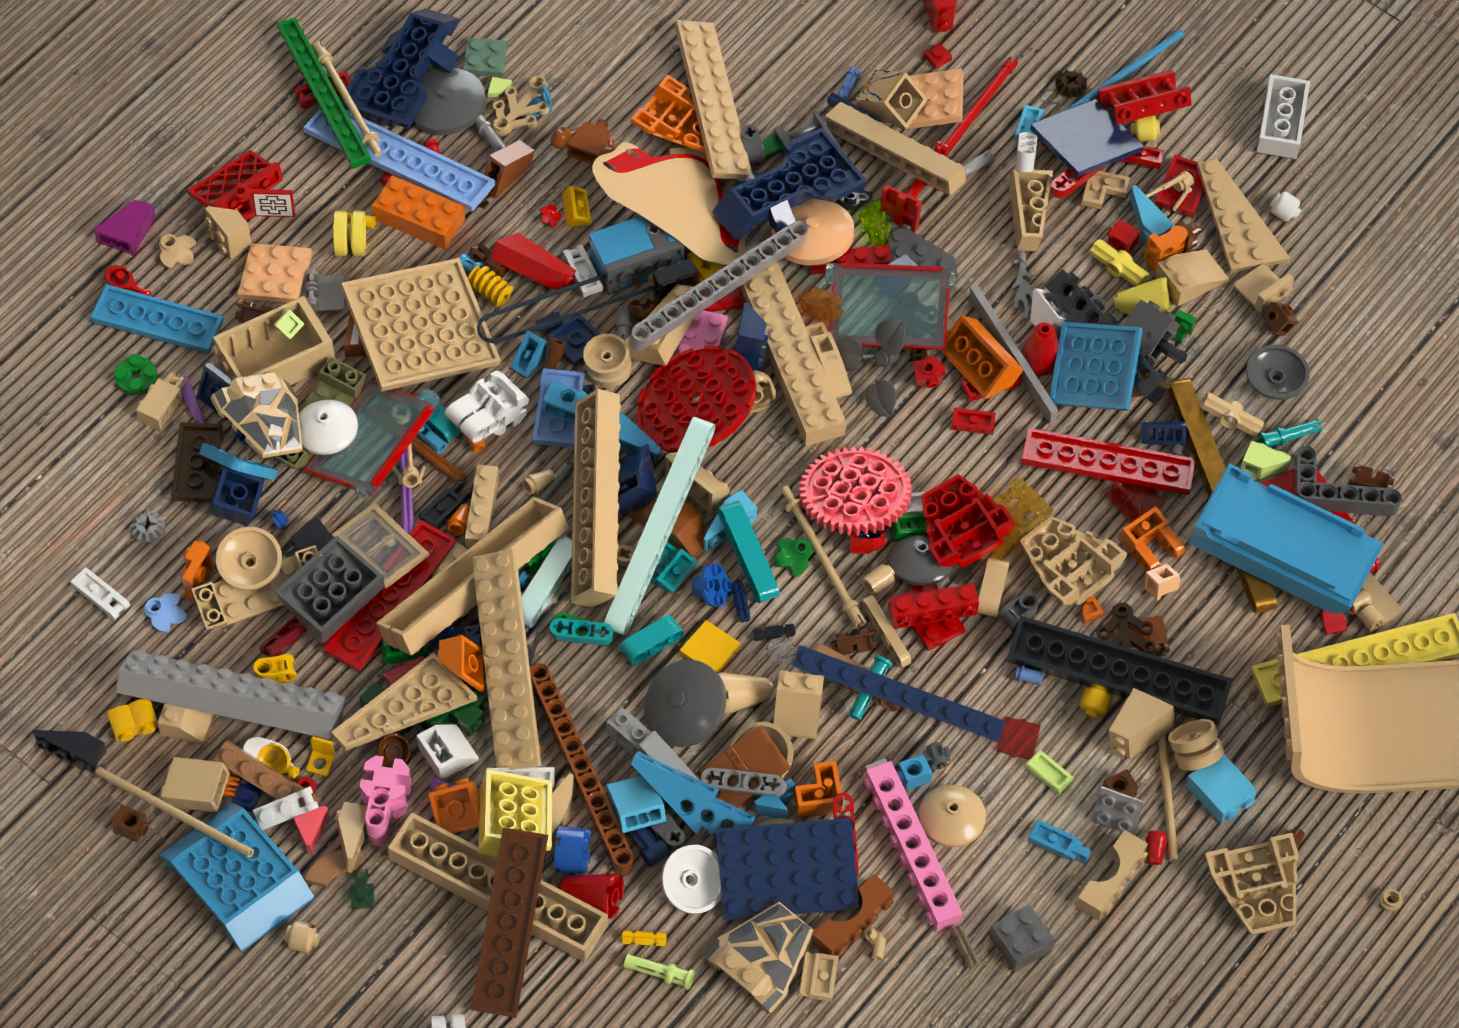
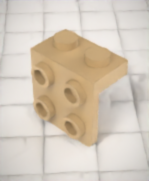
M1261 264L1236 281L1234 288L1259 313H1262L1268 305L1279 301L1291 293L1294 278L1288 273L1279 279L1266 265Z

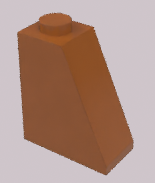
M518 140L489 155L483 175L494 179L495 186L488 194L494 198L498 197L531 165L535 150L521 140Z

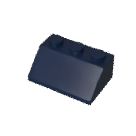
M744 303L734 351L741 354L748 361L752 370L761 371L769 333L765 332V321L749 303Z

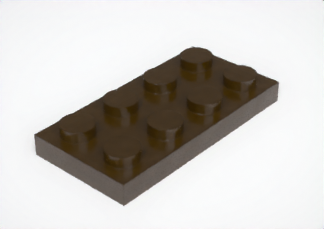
M180 422L171 494L172 501H211L218 478L219 463L199 454L202 443L221 449L223 424Z

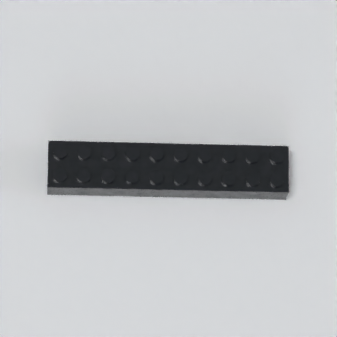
M1021 615L1008 653L1009 663L1019 666L1025 665V668L1043 671L1045 674L1091 687L1092 684L1100 685L1107 688L1108 693L1128 698L1135 688L1174 706L1175 713L1198 720L1209 719L1218 726L1220 725L1233 681L1229 677Z

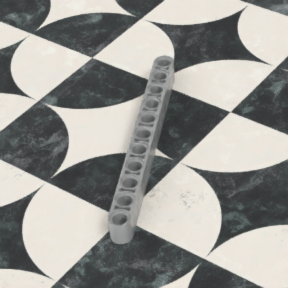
M801 221L791 223L635 325L629 338L630 347L636 351L647 348L802 246L808 233L807 225Z

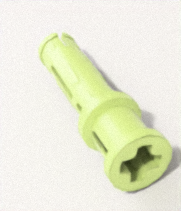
M629 953L624 962V968L662 978L666 984H678L684 986L686 990L690 989L695 973L692 969L687 971L678 968L676 964H669L667 966Z

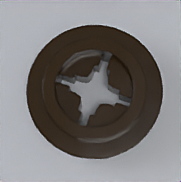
M1066 69L1065 72L1059 73L1055 86L1062 95L1077 97L1085 92L1087 78L1083 76L1082 72L1077 73L1075 69L1073 71ZM1068 80H1069V81L1075 80V84H1074V83L1068 84Z

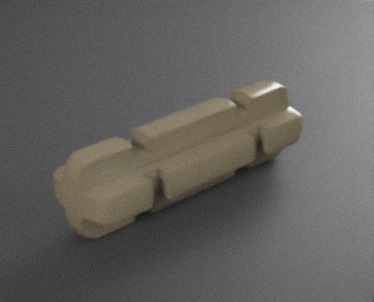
M962 926L954 927L951 929V935L956 940L955 944L962 958L965 959L964 962L967 968L972 969L978 966L979 960L973 953L974 950L967 936L964 935L965 932Z

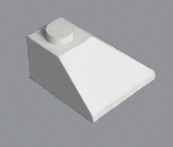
M1037 288L1033 290L1031 322L1035 327L1039 323H1049L1055 328L1057 336L1061 333L1062 322L1078 323L1050 291Z

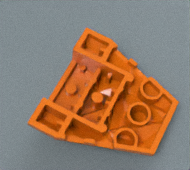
M667 74L658 85L651 100L643 109L639 108L630 122L649 134L706 153L693 99L687 94L689 89Z

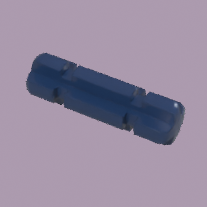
M742 582L733 583L732 592L738 612V619L741 623L749 622L751 616L748 610L744 585Z

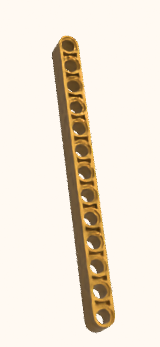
M1184 378L1168 382L1171 385L1167 390L1178 421H1184L1186 424V441L1192 457L1196 458L1197 470L1210 499L1226 470L1203 410L1200 408V403L1191 380ZM1236 567L1254 614L1276 609L1277 600L1271 584Z

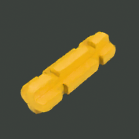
M630 930L622 932L623 944L635 942V945L653 946V943L656 946L666 945L667 935L663 932H657V934L646 931H635V933H632Z

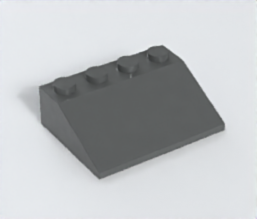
M336 536L275 591V594L303 627L323 644L384 588V575L340 537Z

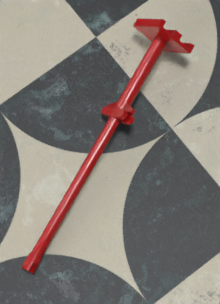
M1008 57L1000 71L945 143L942 145V142L937 141L934 148L935 152L948 158V154L1008 75L1017 67L1018 61L1016 58L1011 63L1012 57ZM916 178L905 193L886 184L882 190L879 216L883 217L886 214L894 218L893 223L899 226L904 223L910 226L911 231L915 233L919 227L922 201L916 198L927 183Z

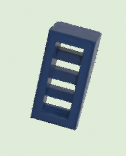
M1184 421L1142 422V444L1186 445V424ZM1149 428H1153V438H1149ZM1158 428L1161 429V437H1158ZM1167 429H1170V437H1167ZM1175 429H1179V437H1175Z

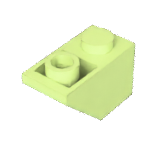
M1252 441L1244 456L1240 470L1252 474L1255 478L1262 479L1287 471L1291 456L1282 451L1271 449L1262 443Z

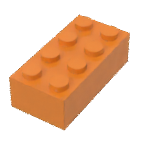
M393 175L372 205L373 216H376V221L444 250L447 249L465 221L463 205Z

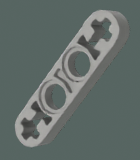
M707 768L701 775L702 782L719 789V791L779 797L787 789L786 782L780 776L774 774ZM714 774V776H716L717 778L722 779V782H720L719 780H712L711 783L710 781H708V777H712ZM734 775L738 776L737 785L730 787L728 779ZM759 778V786L755 789H750V780ZM777 781L780 784V787H776L775 791L770 786H765V782L774 785Z

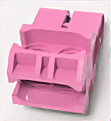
M374 756L365 762L364 771L366 772L367 780L361 779L360 793L362 805L367 806L365 815L369 843L373 846L384 845L388 840L392 819H397L407 812L408 804H406L405 795H411L412 786L410 769L402 759L395 758L393 768L382 767L383 756Z

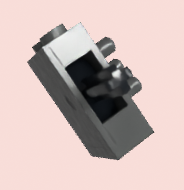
M1140 300L1124 326L1141 327L1143 329L1140 346L1143 348L1141 353L1144 356L1149 355L1155 362L1161 353L1179 364L1186 362L1187 353L1169 343L1180 324L1174 321L1176 316L1166 310L1164 313L1160 312V306L1151 300L1148 303Z

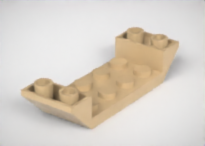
M316 545L297 551L293 556L282 559L278 575L272 582L260 589L240 590L232 587L224 580L214 584L209 582L192 588L191 590L206 630L226 627L285 606L275 594V591L318 553Z

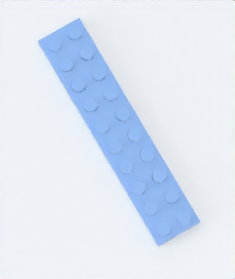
M319 109L303 127L304 133L342 150L321 109ZM346 110L350 120L352 121L357 133L359 134L362 140L363 134L355 122L352 114ZM364 119L370 132L378 134L379 141L377 144L382 151L381 156L376 157L371 148L366 147L371 157V163L369 164L464 206V209L471 212L475 210L495 186L494 179Z

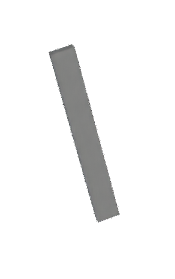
M977 284L971 286L969 292L970 302L992 336L1024 369L1019 377L1049 425L1056 422L1057 407Z

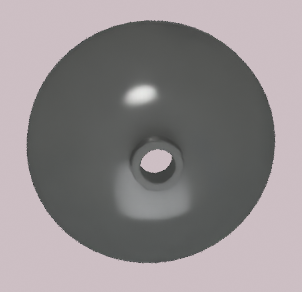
M1268 345L1258 349L1251 355L1247 364L1246 374L1250 385L1259 394L1270 399L1286 400L1299 395L1306 388L1310 370L1305 358L1296 350L1284 345Z
M928 535L905 537L892 547L889 554V565L894 570L895 575L902 581L912 585L927 586L939 583L949 576L953 566L940 567L929 549L930 541Z

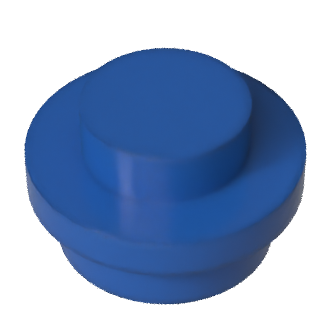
M273 510L274 513L270 517L279 529L288 527L286 522L289 520L282 510L279 512Z

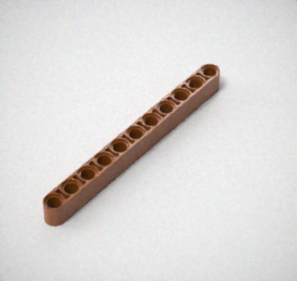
M536 663L530 668L533 692L567 768L574 775L576 788L614 872L620 876H626L633 870V854L549 668L543 663ZM537 675L544 676L543 678H536ZM546 693L552 694L551 696H548V697H547V696H544V694H546ZM558 711L560 714L554 715L552 712ZM565 729V730H568L569 732H567V733H561V732H559V731ZM569 748H576L577 750L572 752V751H569L568 749H569ZM579 766L585 767V769L578 770L576 768ZM586 785H593L594 787L588 789V788H585L584 786H586ZM596 803L602 804L601 807H594L592 805ZM603 822H609L611 825L603 826L601 824ZM618 841L619 844L611 845L610 842ZM626 860L628 863L620 864L618 861Z

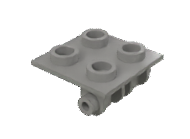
M315 269L308 270L302 296H305L313 311L344 310V294L341 289L344 275L318 276Z
M1101 786L1091 821L1121 832L1126 830L1134 835L1144 801Z

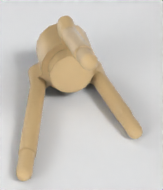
M1183 171L1171 181L1145 195L1147 197L1153 196L1171 186L1179 192L1183 191L1172 208L1173 211H1176L1187 194L1192 191L1190 186L1194 184V179L1189 172Z
M410 444L407 448L408 466L403 469L402 475L395 466L392 470L397 476L399 484L412 488L422 484V477L426 467L422 466L420 472H418L417 468L413 467L412 445Z

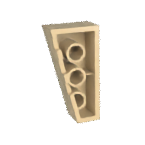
M677 284L647 317L693 287ZM695 316L641 351L633 350L630 347L629 336L625 341L630 351L631 360L666 366Z

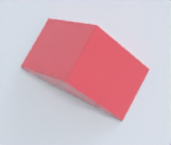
M326 806L319 807L294 818L295 828L309 855L313 854L328 821L329 813Z

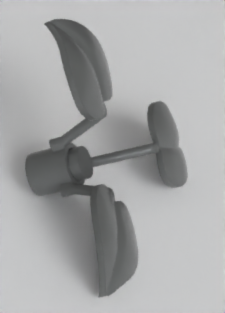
M905 319L886 320L877 325L875 340L882 347L881 351L876 354L862 355V344L852 337L841 338L835 342L847 372H852L859 368L861 364L860 358H876V362L880 366L885 367L876 377L875 384L866 387L865 397L873 411L886 417L893 416L897 398L896 390L889 381L882 380L879 382V380L891 369L890 365L896 364L899 361V352L902 350L905 341Z

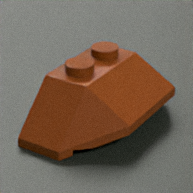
M658 497L626 515L645 527ZM684 501L667 542L679 551L682 548L695 558L704 548L705 531L703 515L701 511Z

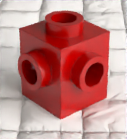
M927 356L920 361L913 362L919 388L926 386L927 388H934L943 383L942 376L946 375L944 363L940 364L938 357Z

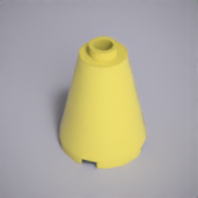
M1161 277L1118 292V297H1114L1115 310L1119 309V312L1122 314H1132L1140 300L1146 303L1151 300L1160 306V312L1164 313L1166 310L1171 313L1167 278Z

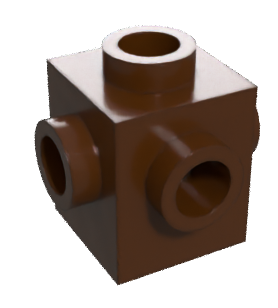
M1271 303L1261 315L1265 320V326L1277 335L1285 336L1299 323L1293 315V309L1287 303Z

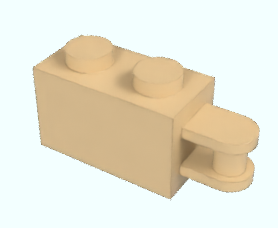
M173 372L168 375L165 381L158 378L155 384L149 387L146 397L137 404L138 421L161 431L183 400L181 390L185 385L186 379L184 377H177Z

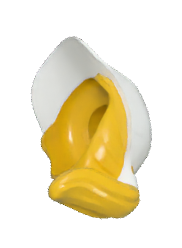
M253 737L245 742L244 751L279 773H287L290 779H295L300 774V768L291 763L290 754L283 745L261 737Z

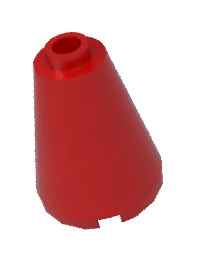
M1046 322L1039 323L1021 348L1020 352L1037 376H1045L1054 371L1059 345L1055 328Z
M619 874L566 875L564 879L560 880L558 889L608 914V919H613L620 907H617L618 899L623 900L624 880L623 877H619Z

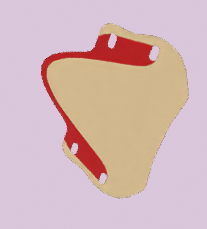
M622 143L613 152L601 155L594 161L592 172L595 179L612 200L640 214L676 238L698 257L710 262L728 265L746 253L745 238L747 235L734 240L712 213L713 209L723 199L719 179L712 178L709 163L705 159L691 154H672L654 157L631 143ZM626 150H631L638 155V158H634ZM603 162H607L608 164L613 166L615 168V171H612L606 166H604ZM726 244L732 245L738 250V252L736 253L726 246Z

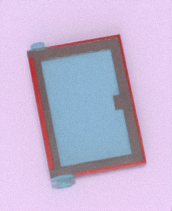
M827 263L825 273L826 284H832L828 332H831L835 342L841 338L852 337L857 339L862 344V347L881 348L882 346L878 345L875 340L877 325L886 320L905 319L906 334L902 349L945 351L951 285H955L956 274L952 273L951 268Z
M369 380L350 406L358 422V431L354 440L339 452L328 455L314 454L303 469L304 472L353 489L361 498H365L367 495L373 496L441 402L439 396L429 389H423L419 396L398 389L381 391L378 383Z

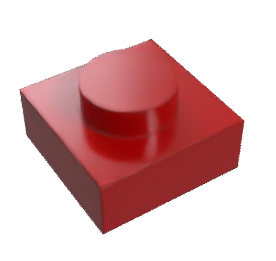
M941 43L924 52V57L935 69L952 61V55Z

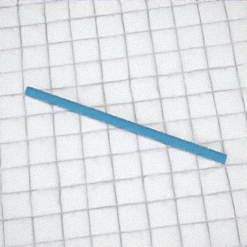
M1178 30L1066 110L1097 98L1098 88L1117 84L1184 36L1183 31Z

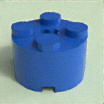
M559 826L556 836L559 840L557 845H555V872L587 873L590 862L588 845L591 841V830Z

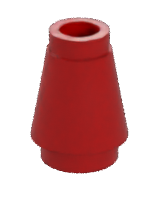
M1149 831L1148 836L1145 837L1146 843H1148L1149 864L1162 865L1168 838H1166V833L1163 831Z

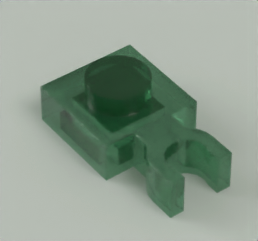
M365 869V876L363 878L357 877V870H353L354 881L357 885H350L352 910L375 908L373 883L367 884L369 881L368 869Z

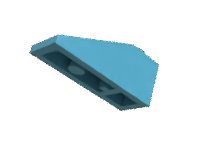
M1136 185L1132 186L1130 201L1143 241L1147 243L1149 236L1154 233L1161 236L1169 232L1175 225Z

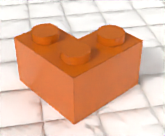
M836 761L814 763V784L795 786L794 800L798 818L833 814V799L837 794L842 793ZM841 797L840 801H837V805H840L841 809L843 807V797Z

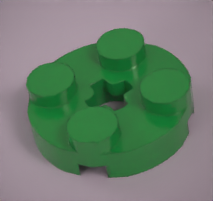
M132 354L129 358L121 361L114 371L117 387L127 395L133 396V393L146 394L149 387L157 381V371L154 363L148 358L141 357L139 354ZM139 373L140 378H132V374Z

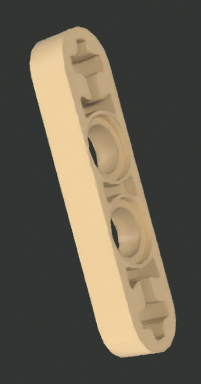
M870 595L861 599V605L865 614L898 667L903 668L911 664V658L907 649L874 596Z

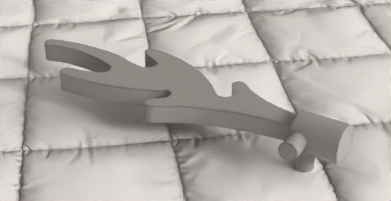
M1021 252L1017 255L1018 260H1014V264L1020 265L1012 290L1019 287L1015 295L1014 310H1017L1019 302H1022L1025 309L1024 320L1026 321L1028 317V301L1026 296H1029L1032 300L1033 289L1024 279L1030 280L1031 276L1025 268L1026 254Z

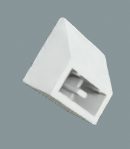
M456 724L435 725L417 735L418 748L441 780L479 761L478 756Z

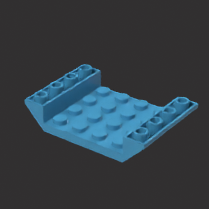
M231 802L204 823L252 848L254 853L250 858L197 829H194L166 849L159 857L172 872H178L226 928L229 939L243 952L312 901L314 895L300 872L246 810Z

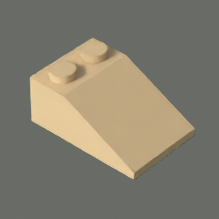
M1207 250L1175 254L1159 262L1155 274L1156 279L1161 277L1167 278L1169 296L1177 306L1229 281L1227 275Z

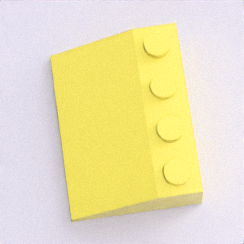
M487 769L480 786L478 853L498 857L503 827L549 835L546 851H550L552 846V781Z

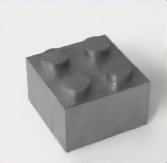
M1030 904L991 925L989 935L1014 973L1050 953L1055 939Z

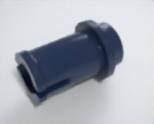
M553 311L551 315L535 320V323L538 325L559 318L561 315L559 312L555 313ZM563 321L538 329V331L542 333L555 326L560 327Z

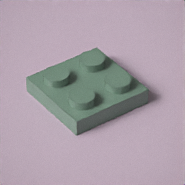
M468 38L463 70L473 75L503 77L508 41Z

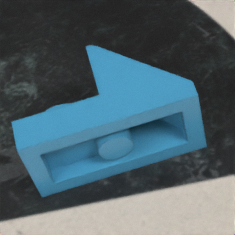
M791 778L785 781L787 789L783 795L779 797L762 796L754 801V812L756 815L788 818V809L783 803L791 801L795 794L796 784Z

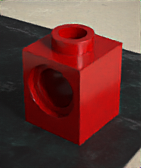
M1119 220L1115 226L1112 225L1106 235L1108 236L1107 244L1117 251L1124 250L1130 254L1139 242L1141 231Z

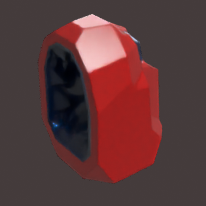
M876 529V533L868 530L867 535L863 531H860L859 536L855 534V531L851 533L850 553L870 554L885 545L884 533Z

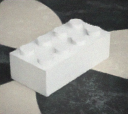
M1270 74L1257 152L1297 159L1310 81Z

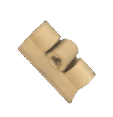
M1369 572L1348 613L1351 615L1356 614L1368 630L1373 632L1398 615L1402 608Z

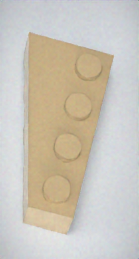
M1014 169L1009 181V192L1017 250L1037 251L1043 236L1053 171L1033 170L1032 172H1021Z

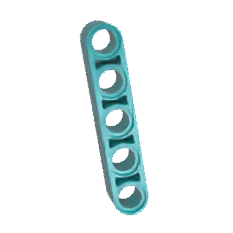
M738 500L719 507L718 516L757 603L780 596L778 584L741 502Z

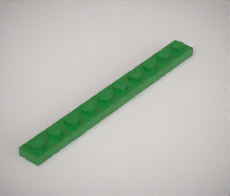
M296 17L277 23L278 31L352 169L371 163V157Z

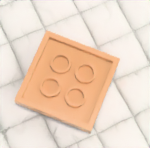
M962 68L909 76L928 100L907 129L962 122Z
M251 243L238 290L239 299L289 303L300 298L312 257L311 248Z

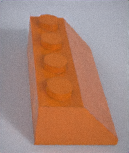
M963 315L960 316L947 334L945 351L940 350L985 399L1011 387L1024 370L977 319Z

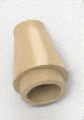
M548 469L527 475L522 480V485L528 495H536L555 480V476Z

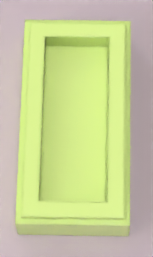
M1041 750L1025 765L1026 769L1058 795L1074 779L1071 774Z

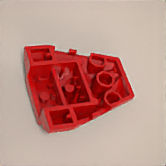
M959 474L921 495L924 517L927 522L926 530L930 541L929 549L940 567H951L955 564L959 567H965L1003 545V537L1010 534L1016 524L1004 505L1001 503L997 504L992 500L991 496L988 494L984 495L978 491L975 485Z

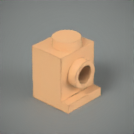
M1168 564L1146 572L1145 589L1158 601L1162 595L1179 589L1180 575Z

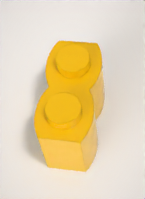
M139 699L129 705L118 706L107 711L116 741L126 742L133 739L137 734H150L159 727L151 700Z

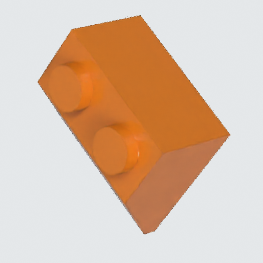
M463 635L440 640L438 650L439 661L480 692H484L485 665L483 649Z

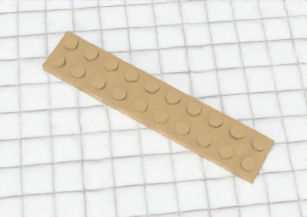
M676 20L674 26L712 178L741 179L752 174L747 152L744 149L741 128L714 23Z
M507 549L472 557L496 768L516 770L541 766L516 550Z

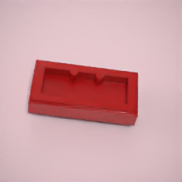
M740 287L710 305L704 311L717 312L743 308Z

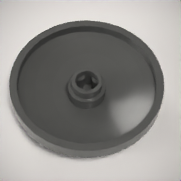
M453 68L451 73L437 69L425 73L422 83L427 98L413 124L418 129L434 135H449L469 128L482 115L485 109L486 95L482 83L472 73L459 68Z
M685 659L666 666L653 679L645 697L644 714L650 731H656L668 745L674 747H690L707 739L716 730L725 712L727 696L723 680L712 667L698 660Z

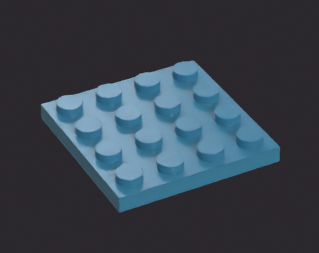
M1062 322L1050 391V398L1053 403L1060 406L1129 411L1143 329L1133 326Z

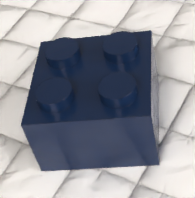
M224 466L218 475L207 513L249 526L255 516L265 480Z

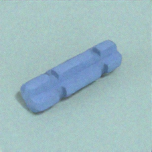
M854 66L850 67L849 74L846 75L841 86L842 88L838 92V95L848 100L849 94L860 75V69Z

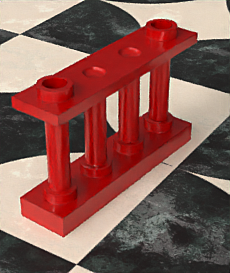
M1173 70L1097 89L1099 103L1105 109L1114 107L1116 125L1192 106L1190 87L1186 86L1177 89L1175 72Z

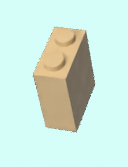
M174 757L172 764L169 765L165 785L161 788V798L164 802L176 808L218 813L230 772L223 762Z

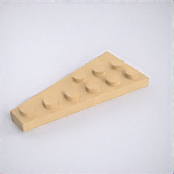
M1218 159L1199 162L1197 169L1230 273L1255 269L1261 264L1271 266L1289 262V255Z
M433 652L334 729L331 735L347 751L477 701V696L450 669L442 664L438 656Z

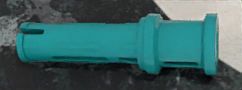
M1315 419L1285 429L1277 427L1271 432H1259L1258 442L1267 447L1283 446L1288 440L1321 432L1322 426L1314 427L1320 425L1321 422L1319 419Z
M875 655V661L870 671L885 676L888 668H891L893 664L888 659ZM859 692L848 716L861 721L873 696Z

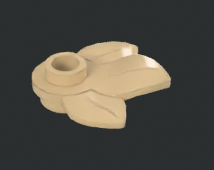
M172 234L164 235L159 242V247L162 251L160 254L161 262L170 269L176 263L181 265L193 263L194 257L190 248L196 244V241L187 235L175 237Z

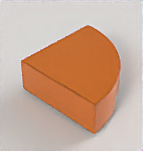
M1094 595L1086 600L1082 608L1081 617L1084 624L1100 618L1104 614Z

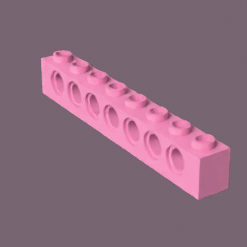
M892 761L867 769L866 779H864L865 788L868 792L871 791L874 797L872 798L873 805L882 814V824L885 829H889L891 844L893 848L898 849L900 863L909 872V883L912 887L915 886L918 892L916 894L919 904L921 906L924 905L927 911L925 915L929 925H933L937 932L961 923L963 913ZM881 788H888L890 791L884 792V791H882V790H880V789H881ZM894 806L897 807L898 810L893 811L889 809V807ZM904 825L907 829L902 830L898 826ZM913 844L916 846V848L911 849L908 848L906 845ZM922 863L925 867L919 868L915 864ZM930 882L934 884V886L927 887L924 884ZM941 902L943 906H935L933 903Z

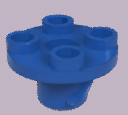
M708 564L702 569L700 576L697 575V578L692 581L691 589L695 597L701 598L709 606L721 607L727 601L729 592L732 590V582L727 578L721 564Z

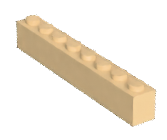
M840 102L825 115V120L831 133L949 196L966 182L965 168L960 163L948 159L946 156L931 150L912 138L906 137L897 130L887 127L882 122L870 118L867 114H863L851 106Z

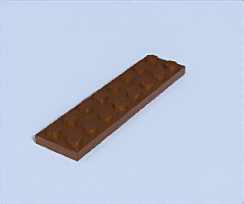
M503 827L471 1006L473 1011L517 1018L549 837L547 834Z

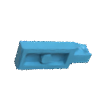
M1041 820L1036 821L1028 836L1027 841L1072 861L1076 859L1086 863L1090 857L1091 850L1083 847V843L1078 840V837Z

